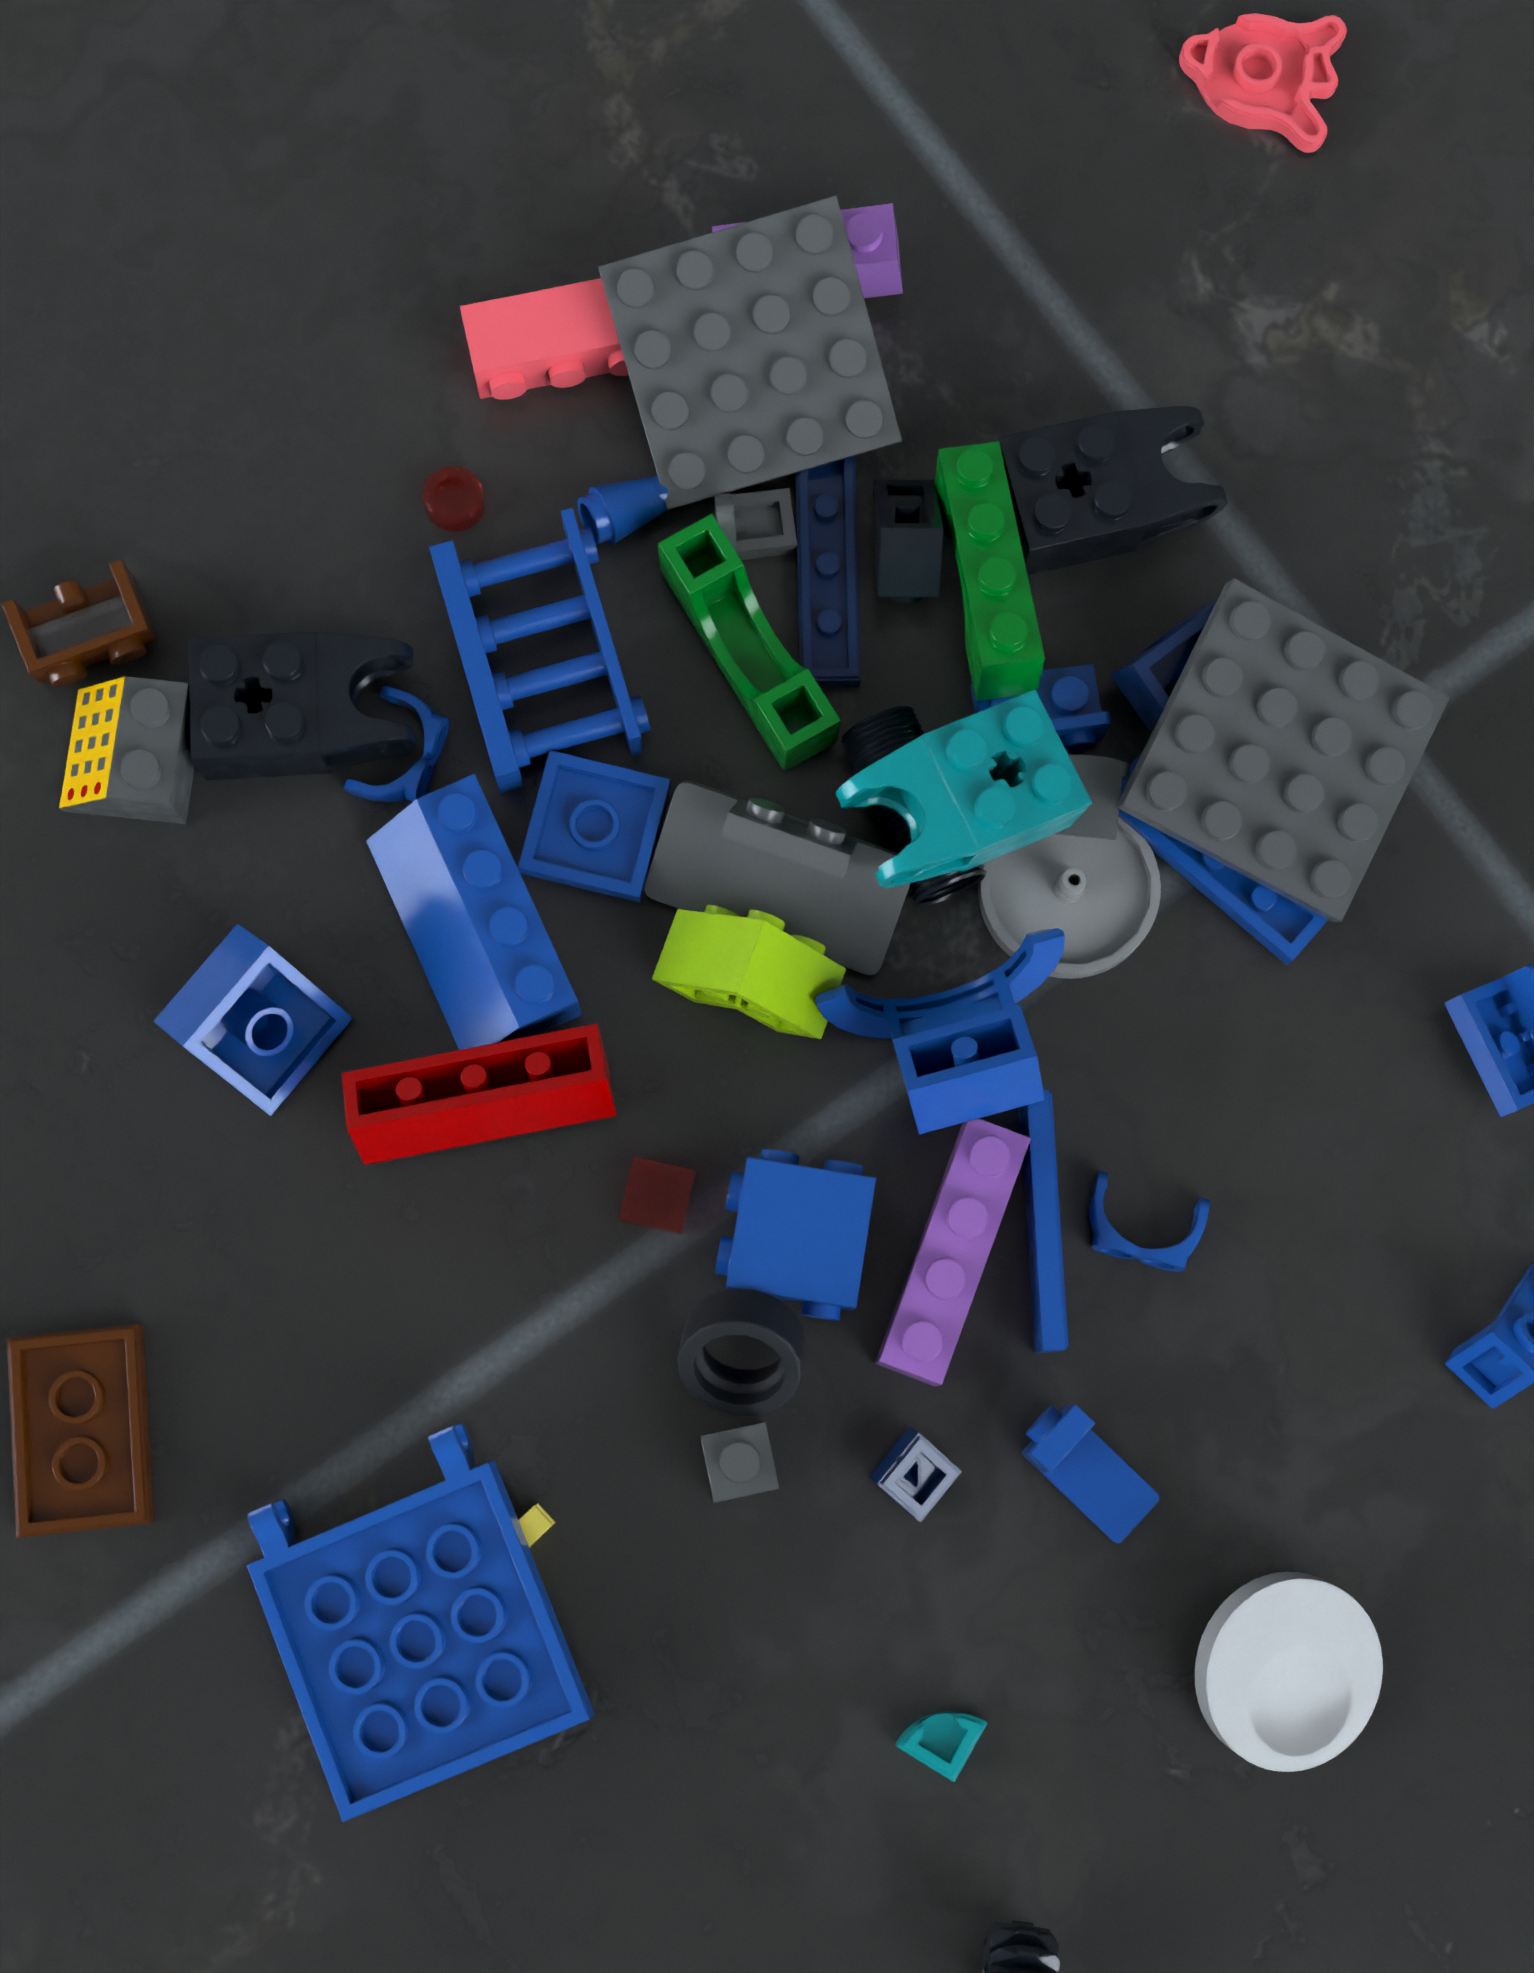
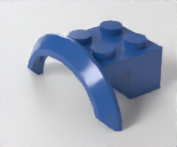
M1058 928L1028 933L1020 948L999 968L975 981L944 992L914 998L881 999L856 992L847 984H843L818 994L815 1001L823 1017L837 1028L859 1036L892 1039L920 1135L1045 1100L1037 1053L1021 1005H1015V1003L1039 987L1056 968L1064 952L1065 935L1063 930Z

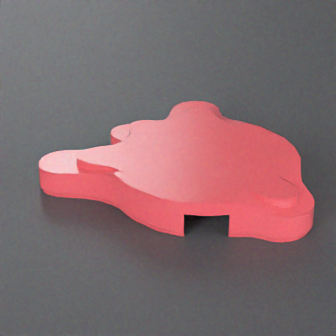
M1258 13L1244 14L1238 16L1235 24L1225 27L1220 31L1219 28H1216L1208 34L1189 37L1182 46L1179 64L1182 71L1196 83L1206 104L1216 115L1228 123L1247 129H1263L1278 132L1285 136L1298 150L1304 153H1312L1322 146L1327 136V126L1310 102V99H1328L1334 94L1339 80L1330 61V56L1342 46L1347 28L1342 19L1335 15L1324 16L1313 22L1294 23L1270 15Z

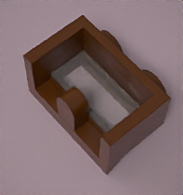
M121 559L109 563L114 575L113 579L83 589L74 580L63 582L53 588L56 600L25 611L14 599L1 603L27 671L39 683L42 684L50 681L52 687H64L74 684L87 677V666L109 659L112 665H123L133 662L147 653L144 645L158 640L139 594L135 577Z

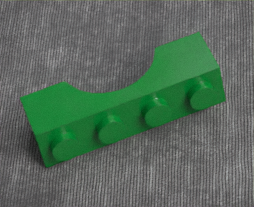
M1000 442L939 449L935 488L944 528L943 538L944 540H950L960 575L965 616V648L976 701L1020 696L1032 690L1037 692L1045 655Z
M713 514L659 542L660 572L783 772L837 743L841 720L810 670L800 666L790 656L772 630L753 593L743 562Z

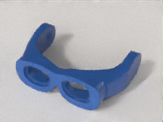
M382 686L379 694L381 699L391 704L411 709L420 716L424 729L423 756L404 775L389 784L372 786L360 781L347 779L343 789L352 795L372 801L398 802L408 800L413 802L424 796L427 791L435 764L441 754L448 734L450 720L446 716L437 714L416 696L392 687Z
M1098 1170L1093 1182L1088 1206L1093 1235L1091 1249L1117 1258L1138 1259L1141 1263L1155 1268L1183 1272L1186 1267L1187 1258H1189L1198 1245L1204 1232L1210 1208V1199L1199 1197L1193 1210L1191 1229L1184 1241L1172 1247L1162 1249L1141 1248L1123 1238L1107 1219L1104 1213L1103 1198L1108 1186V1173Z

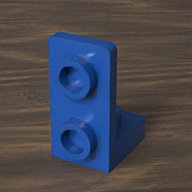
M1534 1263L1529 1266L1495 1321L1457 1346L1445 1362V1365L1492 1409L1534 1383Z

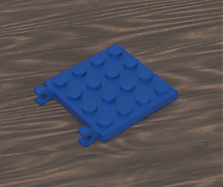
M463 1423L428 1436L432 1451L446 1481L298 1544L295 1539L294 1518L285 1499L248 1513L251 1529L258 1540L264 1558L246 1566L342 1822L589 1720L594 1715L593 1708L496 1462L493 1460L476 1467L472 1442Z

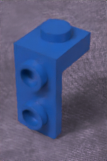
M1076 1404L1064 1405L1059 1411L1053 1405L1050 1406L1025 1433L1032 1441L1024 1448L1021 1454L1112 1542L1121 1543L1158 1503L1159 1494L1091 1430L1095 1422Z

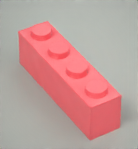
M601 278L460 306L480 399L488 397L499 400L513 399L521 396L528 389L548 385L557 388H568L580 384L587 377L607 373L615 376L629 375Z

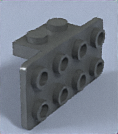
M690 780L683 781L676 787L644 886L645 893L649 898L678 909L704 912L706 905H715L728 909L741 917H747L749 910L762 911L783 920L786 923L783 931L787 934L804 936L823 944L826 947L824 956L843 967L866 975H874L881 969L911 883L883 888L879 886L874 873L879 871L880 865L899 853L848 836L844 828L821 819H810L808 822L785 814V808L765 799L752 797L748 801Z

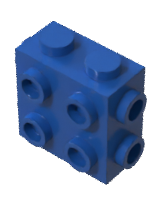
M762 1149L760 1159L747 1157L744 1173L731 1172L725 1210L737 1211L738 1215L734 1237L721 1235L715 1274L727 1276L725 1290L753 1289L774 1296L779 1300L802 1303L801 1315L839 1321L841 1310L853 1311L857 1306L876 1178L862 1176L863 1166L856 1163L825 1160L824 1169L798 1165L799 1155Z

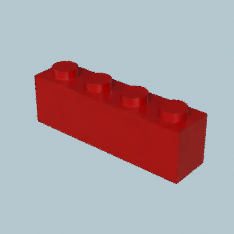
M597 1023L341 1073L347 1131L364 1165L617 1116L608 1060Z

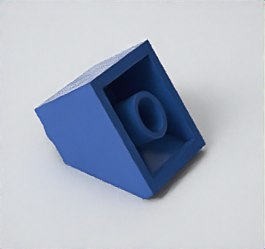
M236 924L153 1022L271 1116L353 1017L269 945L239 924Z

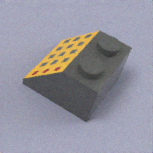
M124 676L78 689L59 809L63 812L186 824L195 764L191 760L189 684Z

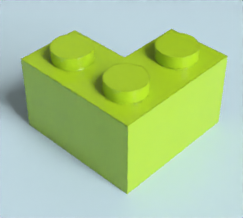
M706 905L704 912L677 910L652 980L695 1003L737 1009L777 1032L822 1039L828 1020L821 1014L815 998L818 994L828 989L840 986L846 968L824 956L826 947L823 944L804 936L789 935L784 932L786 923L776 916L758 910H749L747 917H741L728 909L715 905Z

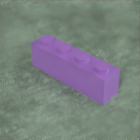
M979 1118L962 1124L874 1364L934 1387L942 1385L1031 1138Z

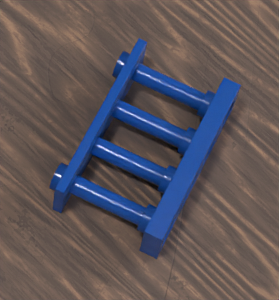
M573 508L561 511L566 539L473 564L471 558L459 561L453 540L429 547L501 794L524 787L519 768L531 765L529 758L547 754L549 750L558 751L624 732L630 755L633 757L643 754L641 734L650 731L641 695L629 697L590 568V564L599 562L590 526L578 528ZM573 563L582 595L489 620L488 615L475 618L470 597L480 595V588ZM590 619L599 649L598 652L505 677L504 671L495 674L491 673L486 654L498 651L496 644ZM607 675L616 705L615 709L522 734L521 729L508 732L502 710L513 708V701Z

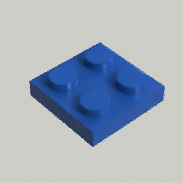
M549 750L518 864L520 874L641 903L671 788V779Z

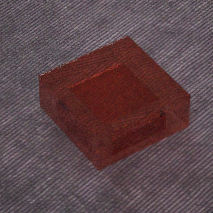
M634 1156L619 1221L682 1235L696 1171Z

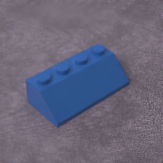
M475 774L414 800L366 840L459 1050L538 1035L582 1015L578 999Z

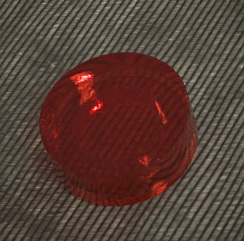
M457 466L445 467L434 472L424 485L422 497L429 519L439 528L453 532L463 531L475 525L483 515L485 509L483 488L479 479L471 471Z

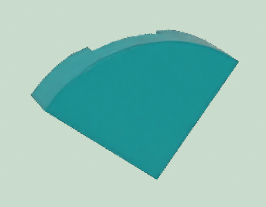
M963 1711L935 1712L911 1724L898 1738L895 1745L955 1782L985 1729L987 1722L976 1715Z

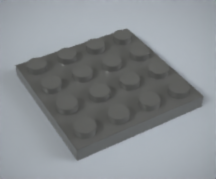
M837 195L598 267L660 484L668 489V496L665 500L667 510L715 497V494L736 491L902 442Z
M1234 578L1225 583L1116 807L1328 921L1342 922L1450 697Z

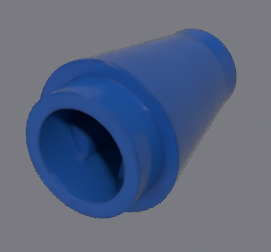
M658 475L651 478L646 477L592 486L588 490V495L578 498L577 501L583 527L590 526L596 545L605 541L610 545H614L660 516L663 512L668 511L665 503L668 489L660 484Z

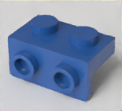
M1534 963L1444 1003L1500 1117L1534 1103Z

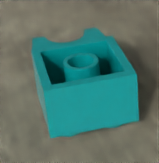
M1036 690L921 735L858 772L840 786L835 794L842 808L882 805L894 809L906 820L911 834L910 844L897 856L880 865L879 871L874 873L879 886L883 888L897 887L955 871L962 873L1071 827L1092 804Z

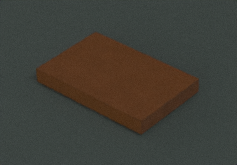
M135 1324L7 1338L16 1538L155 1523L143 1325Z

